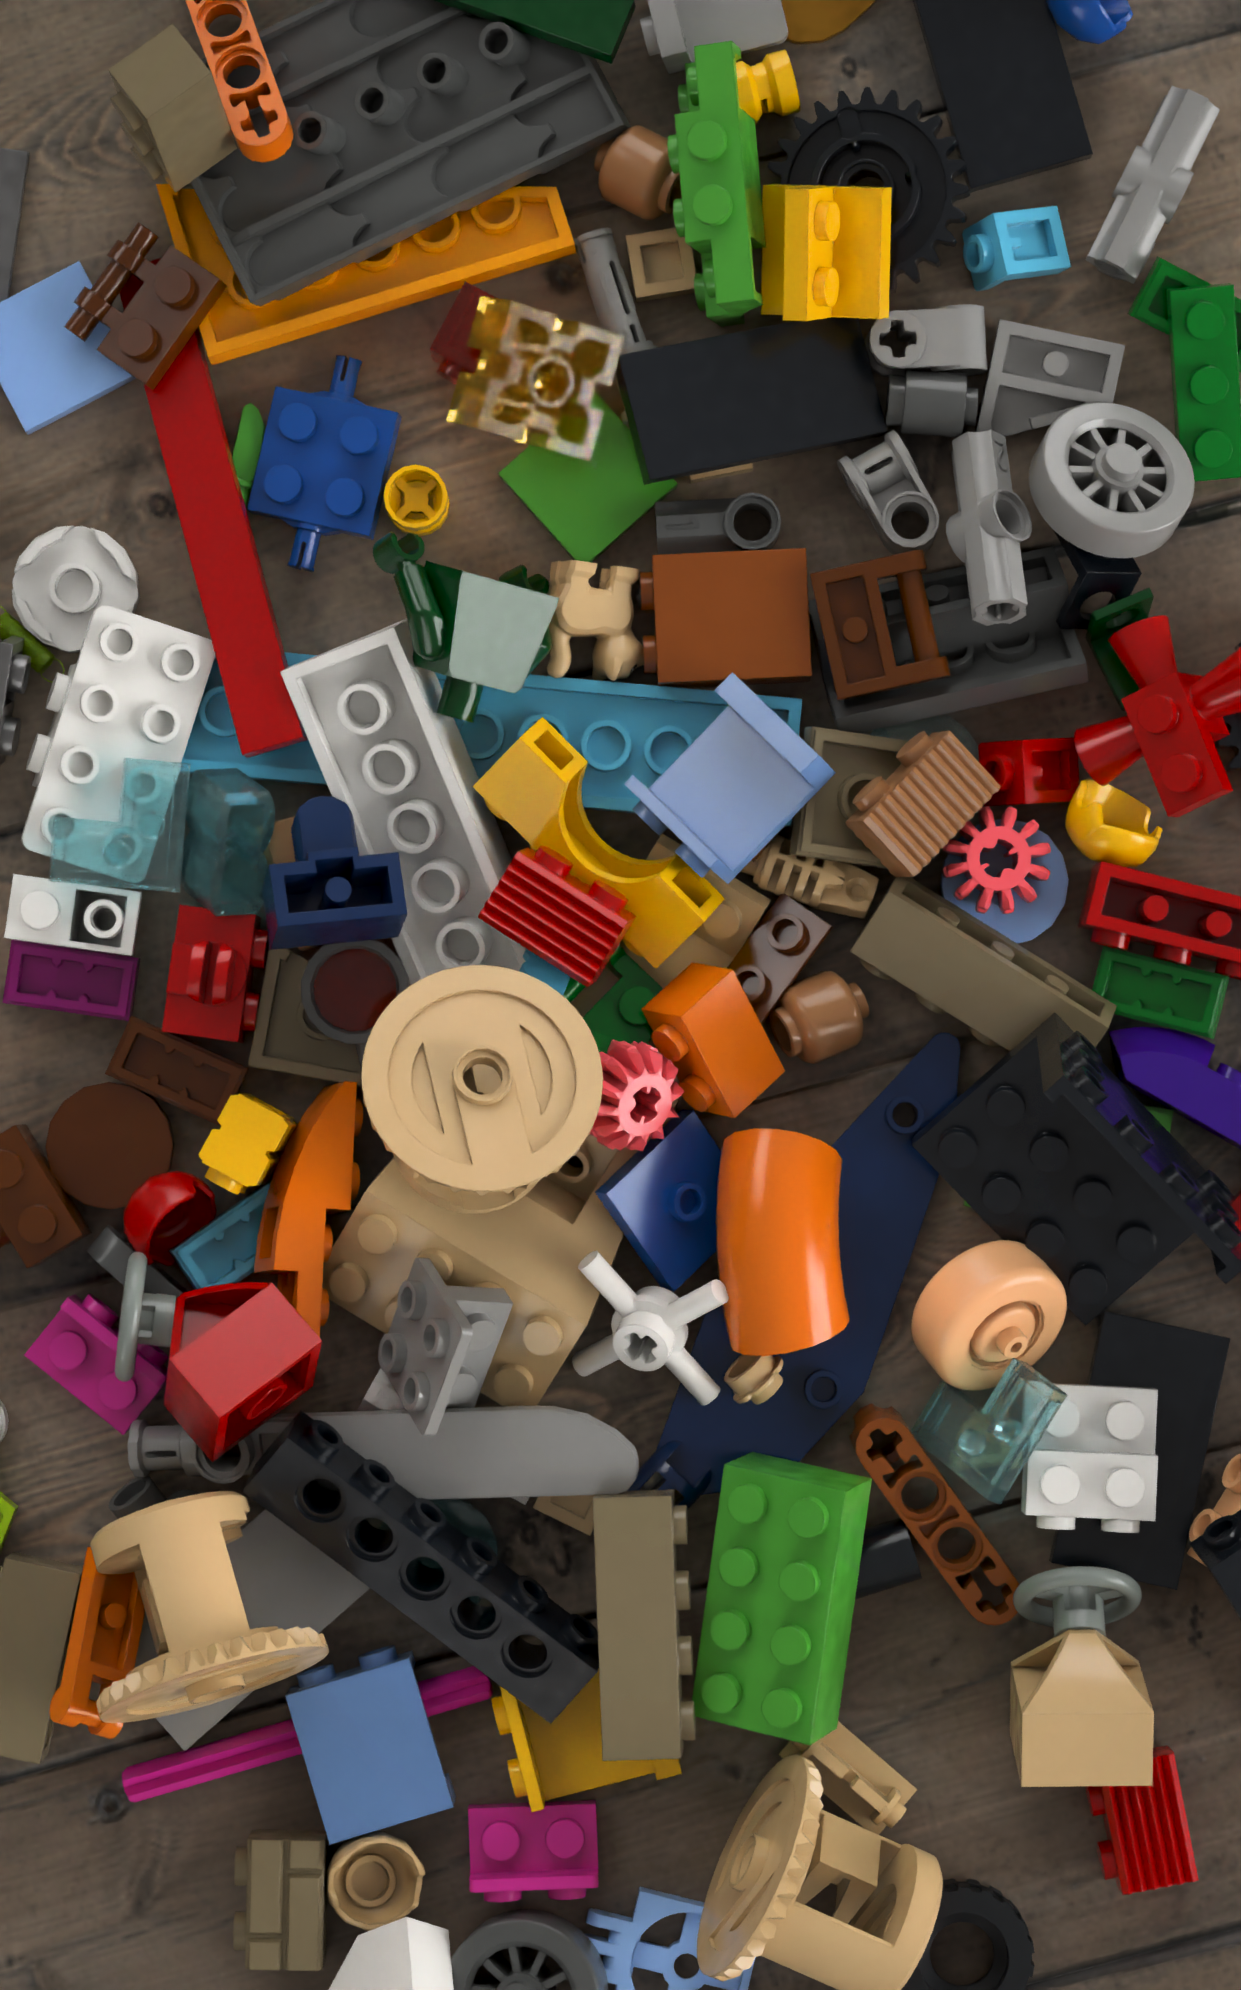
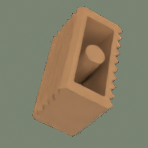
M950 730L934 732L930 735L922 731L915 735L896 755V758L902 764L886 780L882 776L874 778L857 793L852 801L858 809L845 822L847 827L854 831L856 837L863 841L864 845L872 851L874 856L880 859L881 864L887 867L889 872L895 877H914L920 873L922 868L930 863L931 859L939 853L940 849L956 836L957 832L965 826L966 822L972 819L974 814L982 809L983 804L988 802L992 795L998 792L1001 787Z

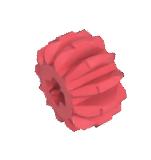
M989 806L982 807L978 811V819L982 831L979 832L971 821H967L965 826L958 832L968 841V844L957 840H949L947 845L942 848L948 854L962 857V862L949 864L942 868L943 877L953 878L964 874L968 880L955 890L954 897L961 901L976 888L980 891L975 908L978 913L984 914L988 911L993 894H997L999 908L1002 913H1012L1014 911L1012 888L1021 899L1031 903L1037 898V894L1024 878L1029 877L1037 881H1046L1049 878L1050 870L1043 866L1031 864V858L1042 857L1050 853V844L1039 843L1029 847L1025 839L1036 833L1039 824L1035 820H1031L1019 832L1013 830L1012 828L1017 818L1016 808H1006L1002 814L1000 826H996L991 808ZM996 844H1000L1008 850L1003 857H1012V868H1004L996 877H992L984 871L989 864L981 865L980 853L989 852Z
M612 1040L607 1054L602 1051L599 1052L603 1071V1090L599 1111L590 1134L597 1138L598 1143L609 1149L614 1150L616 1148L621 1151L626 1147L629 1150L643 1152L648 1137L651 1139H664L662 1125L666 1119L680 1118L672 1107V1102L685 1092L678 1082L674 1081L679 1069L673 1065L671 1060L658 1053L657 1048L641 1041L638 1043L633 1041L630 1044L626 1041Z

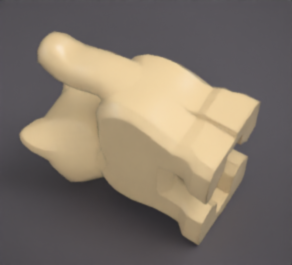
M578 560L551 562L550 583L552 589L550 595L559 598L557 608L549 624L552 648L549 652L550 661L547 666V672L551 677L562 678L568 671L572 658L569 644L571 637L593 636L597 639L592 653L593 680L603 681L604 679H610L615 681L616 679H624L637 667L644 665L643 645L637 640L631 629L634 617L631 591L632 585L639 579V569L622 566H610V569L601 568L599 588L597 589L590 586L589 579L595 575L598 563Z

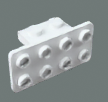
M102 605L94 610L77 663L70 665L67 675L58 672L55 675L45 709L55 712L48 736L37 733L27 761L26 770L36 773L32 786L37 787L21 836L22 844L27 850L130 883L140 882L145 877L215 659L212 640L109 605Z

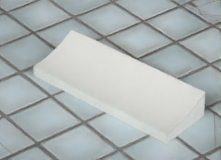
M407 619L280 671L332 797L345 802L353 814L359 856L399 852L407 917L399 936L391 939L409 976L410 984L412 985L424 977L442 970L468 965L499 966L519 971L522 964L526 962L523 958L526 948L478 918L480 911L498 885L512 858L494 814L486 806L484 798L472 787L479 778L454 718L437 713L442 688L435 672L414 665L412 659L413 645Z

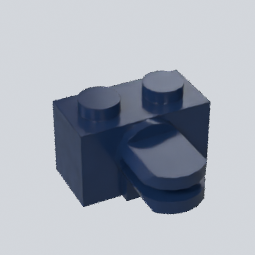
M318 796L306 801L299 807L291 827L296 862L269 864L262 886L270 950L398 937L407 917L399 852L359 856L353 814L348 805L335 797Z

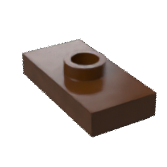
M131 1016L105 1074L221 1126L217 1119L230 1095H238L250 1068L175 1034L162 1032L161 1028Z

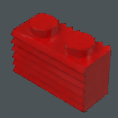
M540 845L536 852L528 847L524 848L513 857L504 875L500 878L498 885L480 911L478 918L582 985L589 987L598 980L636 916L624 909L628 899L616 889L598 880H595L590 887L588 884L581 882L577 877L570 875L569 872L573 864L561 854L543 845Z
M1168 1745L1153 1748L1152 1786H1085L1092 1817L1103 1815L1107 1840L1097 1842L1098 1856L1104 1880L1115 1878L1117 1887L1122 1895L1156 1890L1172 1885H1182L1199 1880L1175 1755Z

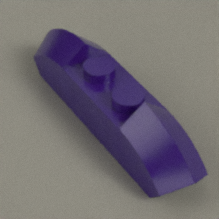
M1132 1027L1109 1032L1113 1062L1118 1079L1122 1083L1241 1150V1072L1224 1063H1220L1216 1071L1208 1068L1216 1045L1186 1032L1160 1027Z

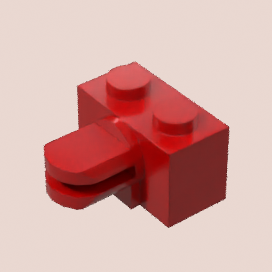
M179 905L166 989L167 997L162 1032L244 1043L245 1030L255 1031L261 994L251 993L254 967L265 968L269 950L268 930L260 929L261 917L254 914Z

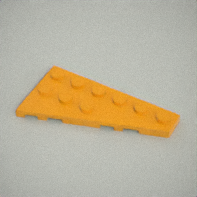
M156 184L175 248L227 285L199 325L211 365L576 253L575 243L557 187L514 186L467 211H458L360 263L353 262L284 299L273 300L263 306H258L250 303L195 190L180 189L175 193L169 184Z

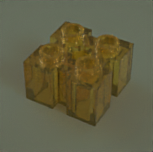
M480 296L467 346L481 350L474 374L459 372L446 421L490 435L514 439V442L554 454L590 461L604 411L590 407L596 384L612 385L625 336L582 322L558 319L557 314L512 300ZM537 372V381L533 385L534 375Z

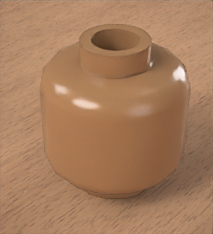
M635 125L624 130L619 136L603 143L597 152L594 162V168L599 172L598 186L601 196L605 200L645 220L656 219L665 212L672 214L674 199L682 197L680 174L673 173L669 162L668 139L643 126Z
M820 971L793 983L778 1002L776 1008L770 1013L769 1020L774 1037L787 1056H797L803 1062L816 1064L858 1045L863 1037V1019L869 1016V1007L864 993L855 982L847 984L835 972Z

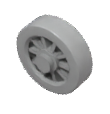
M1107 402L1079 405L1057 417L1042 439L1029 469V486L1032 498L1039 513L1049 526L1061 537L1078 548L1111 558L1142 556L1153 552L1166 543L1189 508L1195 487L1194 472L1189 457L1177 438L1165 426L1139 410Z

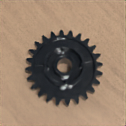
M870 87L864 88L861 101L858 104H852L845 92L839 91L838 107L836 110L829 111L820 101H816L814 106L817 120L814 123H808L799 117L793 120L800 133L799 139L794 141L779 138L778 144L788 157L782 162H769L768 169L774 175L781 178L780 184L854 186L863 178L874 177L884 183V187H892L889 291L891 294L896 293L897 276L899 274L905 273L909 279L917 284L920 282L917 266L920 262L925 261L937 268L941 265L935 252V247L938 244L951 247L956 246L957 241L951 232L947 230V226L951 223L958 224L967 221L966 214L953 206L955 201L970 196L968 186L954 182V178L968 170L965 160L948 159V156L958 146V142L955 136L941 139L936 138L943 124L939 115L931 117L925 122L919 121L923 107L919 100L913 101L905 110H900L899 97L895 90L889 92L882 104L876 103Z

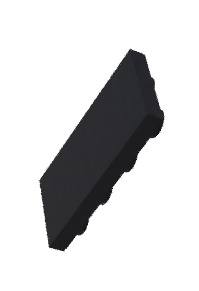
M913 0L951 134L955 136L958 142L956 147L958 158L965 160L968 170L963 175L970 193L1091 158L1093 152L1047 0Z
M831 317L812 321H791L622 354L613 360L644 485L876 438L887 432L858 318Z
M1102 1311L1087 1385L1158 1389L1155 1454L1158 1456L1155 1521H1140L1139 1533H1118L1102 1531L1101 1519L1075 1518V1529L1055 1531L1049 1559L1051 1563L1069 1567L1095 1566L1109 1568L1125 1573L1138 1582L1177 1590L1230 1338Z

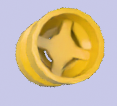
M785 49L766 54L762 62L756 63L753 66L748 65L742 60L736 62L739 107L755 120V124L758 123L763 113L775 112L783 117L800 112L801 107L797 84L789 56Z
M415 464L402 467L393 473L387 481L383 495L385 508L396 528L405 534L412 533L418 536L430 535L441 528L448 518L450 503L445 483L438 473L429 467Z

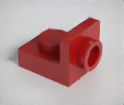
M1074 737L983 742L978 746L979 763L1001 786L999 791L993 794L991 799L983 804V806L1070 802L1080 784L1078 753Z

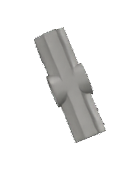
M1171 86L1168 94L1164 96L1142 146H1136L1111 196L1115 198V201L1085 259L1094 265L1098 271L1114 279L1128 281L1133 284L1138 275L1141 274L1156 244L1154 242L1163 224L1170 223L1194 175L1190 170L1220 111L1208 98L1190 89H1181Z
M991 429L984 432H966L952 440L953 450L951 451L958 512L949 517L946 523V535L953 552L965 563L972 620L986 626L999 623L1011 624L1027 615L1026 606L1028 602L1020 542L1029 538L1032 532V521L1025 503L1012 490L1005 436Z

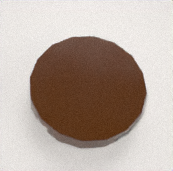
M113 1082L83 1087L63 1101L50 1121L45 1146L50 1171L62 1189L84 1205L109 1210L125 1207L132 1193L149 1177L169 1172L174 1154L171 1122L157 1100L133 1086Z

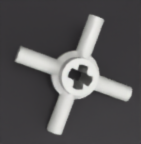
M598 1251L588 1254L579 1263L578 1269L615 1309L611 1321L613 1334L573 1355L572 1364L576 1372L586 1377L619 1359L627 1366L639 1371H654L665 1364L702 1406L712 1402L720 1393L721 1388L689 1354L684 1346L688 1338L687 1323L728 1302L729 1296L724 1283L715 1279L681 1298L672 1291L659 1286L643 1287L635 1293Z

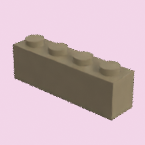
M895 877L861 930L850 951L860 958L861 964L873 975L885 980L895 979L914 991L916 999L926 1008L940 1014L948 1012L967 1024L972 1035L982 1043L996 1048L1002 1046L1009 1051L1013 1050L1053 1013H1056L1073 1032L1079 1031L1096 1048L1108 1030L1117 1007L1112 1002L911 877Z
M675 1489L635 1490L612 1495H595L593 1497L602 1759L603 1761L681 1759L684 1751V1741L696 1739L694 1701H683L682 1675H693L692 1636H680L679 1610H690L691 1608L689 1570L678 1571L677 1545L688 1544L687 1505H675Z

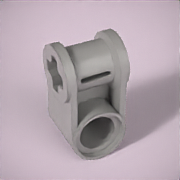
M959 304L932 309L890 311L889 318L876 319L864 339L871 370L881 376L889 377V374L905 376L906 369L967 374V377L988 372L984 306ZM890 330L896 331L898 341L909 343L899 358L893 357L891 347L880 346V343L883 342Z
M895 430L885 433L884 442L853 459L844 456L837 460L839 470L858 505L865 510L883 545L890 553L895 555L921 549L925 553L931 548L939 526V513L920 479L917 467L908 449ZM914 511L925 520L927 530L918 538L905 539L893 530L891 521L900 512Z

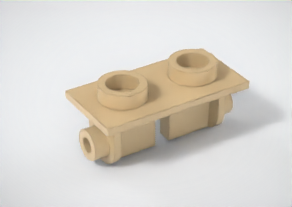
M839 1721L837 1729L812 1745L789 1741L779 1753L782 1758L797 1754L812 1761L822 1777L823 1793L863 1828L878 1835L886 1826L892 1828L902 1818L907 1810L904 1805L917 1791L915 1786Z

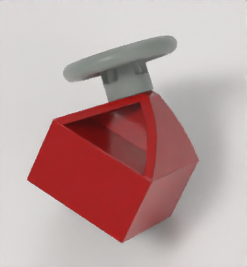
M134 1252L127 1261L115 1359V1376L122 1382L131 1380L135 1371L138 1344L170 1347L163 1405L213 1463L313 1387L322 1340L272 1282H242L209 1286L184 1292L177 1298L176 1295L144 1293L147 1258L141 1252Z

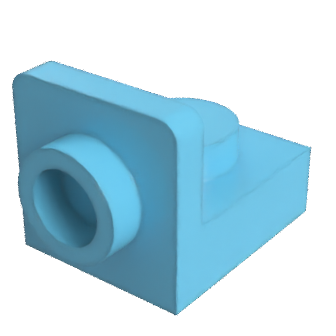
M1057 205L992 213L964 229L962 233L964 241L963 258L967 269L971 272L976 291L989 290L1007 280L1059 274L1071 267Z

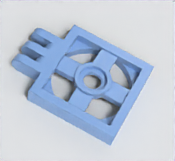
M639 1887L632 1917L599 1909H588L587 1924L610 1930L608 1938L588 1933L584 1934L593 1943L598 1953L604 1955L602 1961L608 1983L615 1984V1990H636L632 1981L634 1967L663 1974L665 1981L668 1983L667 1990H697L704 1984L726 1990H748L755 1959L751 1968L743 1970L741 1976L723 1982L703 1974L700 1968L690 1978L680 1977L675 1972L674 1962L680 1955L691 1954L697 1958V1938L704 1902ZM686 1913L680 1939L674 1941L668 1947L640 1940L642 1934L658 1920L672 1914Z

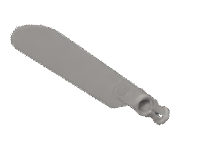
M557 1406L446 1408L436 1435H421L407 1410L305 1413L313 1420H321L331 1425L340 1434L343 1442L365 1459H372L384 1465L393 1475L395 1482L416 1498L435 1500L612 1495L627 1491L638 1476L639 1457L636 1447L617 1429L587 1413ZM298 1413L276 1414L238 1443L241 1451L240 1456L224 1453L213 1463L181 1425L150 1426L145 1419L134 1420L130 1425L127 1446L129 1466L135 1477H146L152 1470H184L188 1477L203 1476L211 1482L220 1484L235 1482L241 1476L251 1474L256 1462ZM315 1479L316 1483L323 1489L339 1491L337 1486L331 1481Z

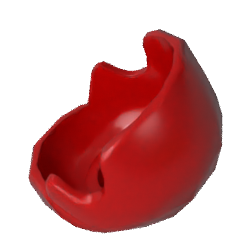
M172 1171L151 1176L132 1193L125 1207L124 1233L133 1249L146 1256L148 1266L154 1262L153 1260L163 1265L171 1266L175 1260L169 1253V1250L215 1218L217 1212L214 1199L215 1194L203 1180L187 1172Z

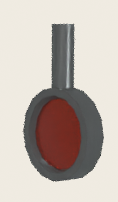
M365 940L325 944L307 963L301 979L302 1004L310 1022L325 1036L345 1044H355L362 1070L364 1050L371 1030L391 1001L410 986L409 976L401 959L382 942Z

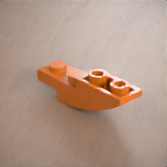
M343 1081L325 1086L303 1114L290 1136L274 1171L264 1203L257 1236L254 1273L278 1275L277 1289L319 1337L320 1327H323L327 1322L330 1306L328 1291L322 1288L323 1263L329 1260L333 1245L331 1226L325 1224L326 1214L351 1210V1200H355L360 1186L359 1165L353 1162L354 1137L359 1135L362 1128L363 1105L362 1101L356 1098L357 1082Z

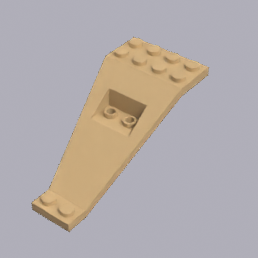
M662 833L646 860H657L676 855L675 850L681 844ZM710 870L704 878L725 898L724 901L658 968L655 969L645 958L631 952L623 940L620 942V945L627 955L662 988H665L692 962L727 968L745 944L771 900L736 878L727 884ZM605 967L598 980L589 987H585L571 1004L583 1017L616 984L619 978ZM651 1040L648 1044L655 1047L653 1041ZM676 1076V1078L674 1079V1081L678 1082V1084H679L680 1082H679V1080H678V1078H677V1076ZM681 1096L672 1102V1107L675 1111ZM666 1119L662 1126L664 1127L671 1119ZM589 1134L575 1155L580 1158L583 1167L576 1168L566 1162L557 1173H551L542 1178L532 1190L517 1202L496 1211L471 1214L444 1209L420 1196L404 1179L393 1157L363 1194L332 1247L329 1260L323 1263L322 1288L327 1289L329 1300L385 1334L389 1332L398 1307L397 1300L400 1286L408 1279L415 1258H429L447 1286L504 1288L513 1302V1306L480 1392L504 1407L537 1406L588 1325L601 1296V1293L578 1269L579 1263L591 1252L598 1251L612 1267L625 1237L595 1191L638 1150H629L626 1147L621 1151L616 1148L612 1150L598 1143L597 1138Z

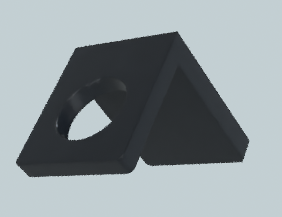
M1055 532L1078 574L1076 582L1056 622L1060 629H1088L1091 613L1080 612L1083 602L1099 592L1112 593L1111 600L1107 605L1131 595L1142 573L1133 557L1111 558L1096 555L1078 548Z

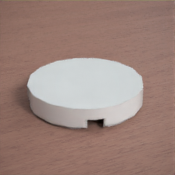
M60 526L36 537L19 556L14 570L15 575L12 581L13 606L23 626L46 646L68 653L81 651L92 614L97 607L109 605L135 614L140 599L138 572L127 551L107 533L93 528Z

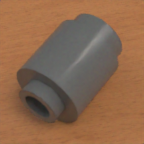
M909 369L905 370V376L889 374L885 409L886 426L900 427V433L955 438L962 435L964 425L975 426L978 408V388L967 387V374Z

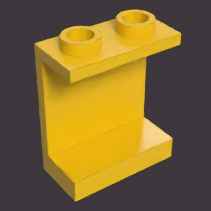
M599 1669L551 1724L501 1686L502 1695L491 1698L500 1736L512 1733L518 1757L507 1760L516 1798L528 1796L531 1812L543 1810L547 1800L655 1773L657 1780L682 1774L680 1759L603 1761Z

